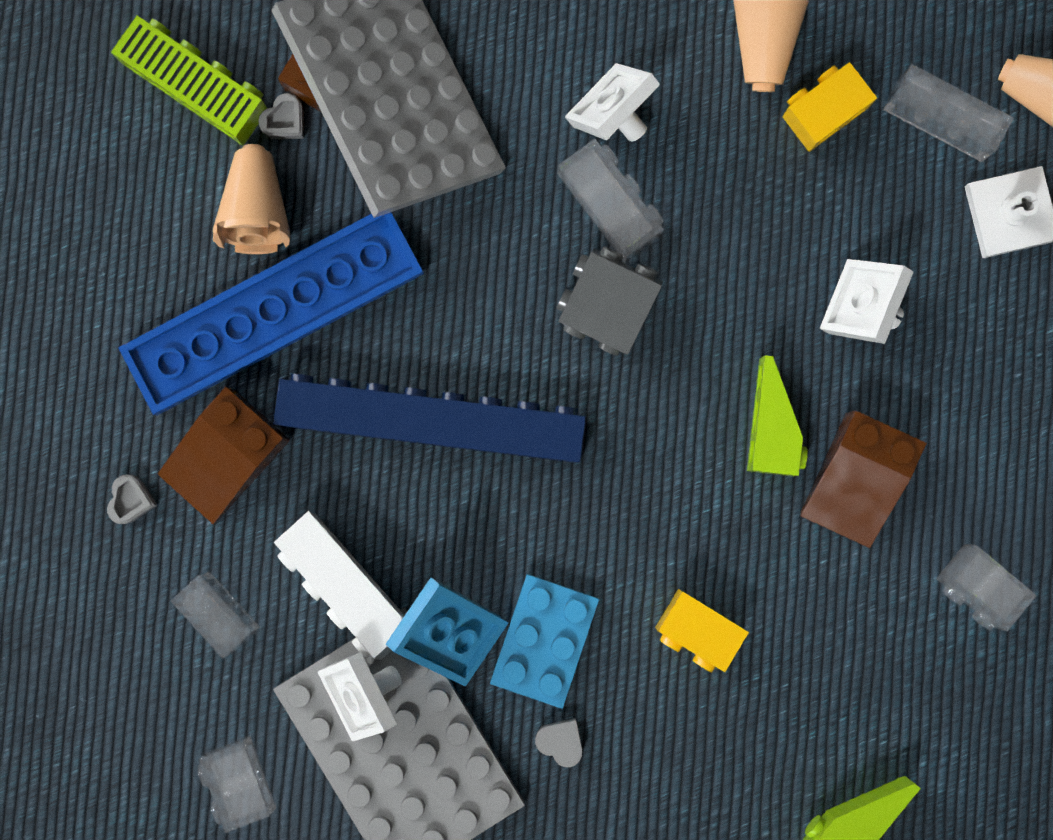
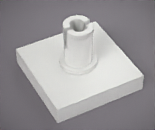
M616 63L571 109L565 118L574 128L604 140H608L619 128L627 140L631 142L636 141L644 135L647 126L638 117L635 110L660 84L652 73Z
M1042 166L968 183L964 186L982 258L1053 242V206Z
M847 259L820 329L832 335L885 344L890 330L897 328L901 323L896 316L902 318L904 316V311L900 305L913 271L903 265Z
M359 652L318 671L352 741L383 733L397 725L383 697L402 684L400 674L394 666H388L372 675L362 653Z

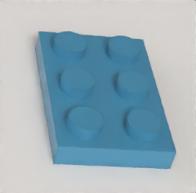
M527 574L490 684L563 709L599 598Z
M430 578L385 645L394 653L466 687L508 625V622L496 613Z

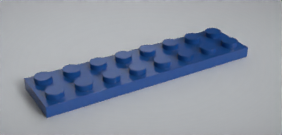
M390 212L373 218L372 214L118 347L152 414L157 416L416 279L424 273L393 214Z

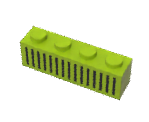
M137 15L111 53L121 64L244 146L258 126L259 116L264 110L268 109L261 99L263 93L246 81H244L242 86L230 78L233 75L232 72L219 62L214 60L211 65L200 58L202 52L188 41L183 39L180 44L169 37L171 31L157 20L152 18L148 23Z

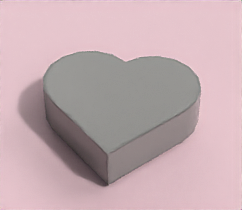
M284 93L279 95L275 99L273 107L264 110L259 116L260 129L271 139H304V109L302 103L294 94Z
M122 475L113 482L112 494L114 497L107 506V513L113 522L128 524L156 507L157 503L137 476Z
M576 718L546 724L538 729L535 735V744L542 754L553 756L555 761L563 767L575 766L580 761L582 747Z

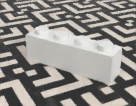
M308 511L274 542L281 550L277 556L291 572L297 569L306 579L302 586L316 601L322 598L331 608L327 611V615L340 629L347 627L356 637L352 640V644L365 658L368 659L372 655L374 659L382 660L392 651L385 644L405 615L321 519Z

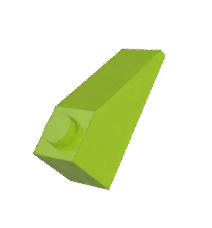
M765 355L759 359L747 471L799 476V470L805 469L807 447L802 446L803 436L773 356Z
M906 776L900 777L830 808L822 816L817 815L807 825L805 829L806 836L803 840H879L921 788Z

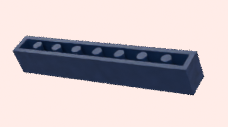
M291 374L290 380L279 379L273 425L279 427L580 463L586 416H579L578 408L556 406L555 412L540 411V404L523 401H518L517 408L502 406V399L480 397L479 403L464 402L465 395L442 392L441 399L426 397L427 390L404 387V394L389 392L388 385L366 383V389L351 388L352 381L329 378L328 385L313 383L314 376Z

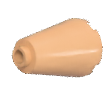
M733 0L745 83L752 84V91L775 92V85H783L809 0Z
M1018 54L1015 61L1008 58L998 77V80L1004 82L1001 90L1053 127V59Z
M247 144L234 154L213 226V241L221 248H225V243L235 245V252L259 255L277 252L279 244L284 242L286 248L290 243V229L273 156L261 145Z

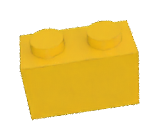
M850 62L841 69H838L836 65L832 66L817 79L819 82L818 86L809 92L806 88H803L787 101L789 107L782 117L808 152L869 109L877 99L876 95Z
M680 589L677 590L655 627L658 632L662 633L659 641L677 652H680L682 647L688 649L695 654L692 661L711 673L715 667L726 672L749 634L745 629Z

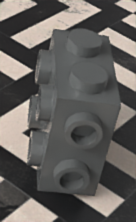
M603 246L601 251L594 248L590 256L581 255L573 272V275L579 277L574 290L571 291L566 288L556 308L563 312L558 322L564 324V331L572 336L584 339L587 335L599 341L598 347L610 354L618 356L622 352L628 355L662 287L663 281L657 279L659 273L656 270L641 263H638L636 268L622 262L624 257L622 254Z

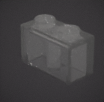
M964 544L936 578L945 586L942 592L949 599L960 606L963 602L975 611L972 614L973 619L990 631L993 627L1008 631L1037 596L977 545Z
M210 572L199 574L171 600L174 606L222 658L233 654L261 628Z
M251 736L211 750L199 758L198 775L200 781L205 788L209 787L213 802H211L213 817L217 824L222 823L225 833L267 818L276 809Z

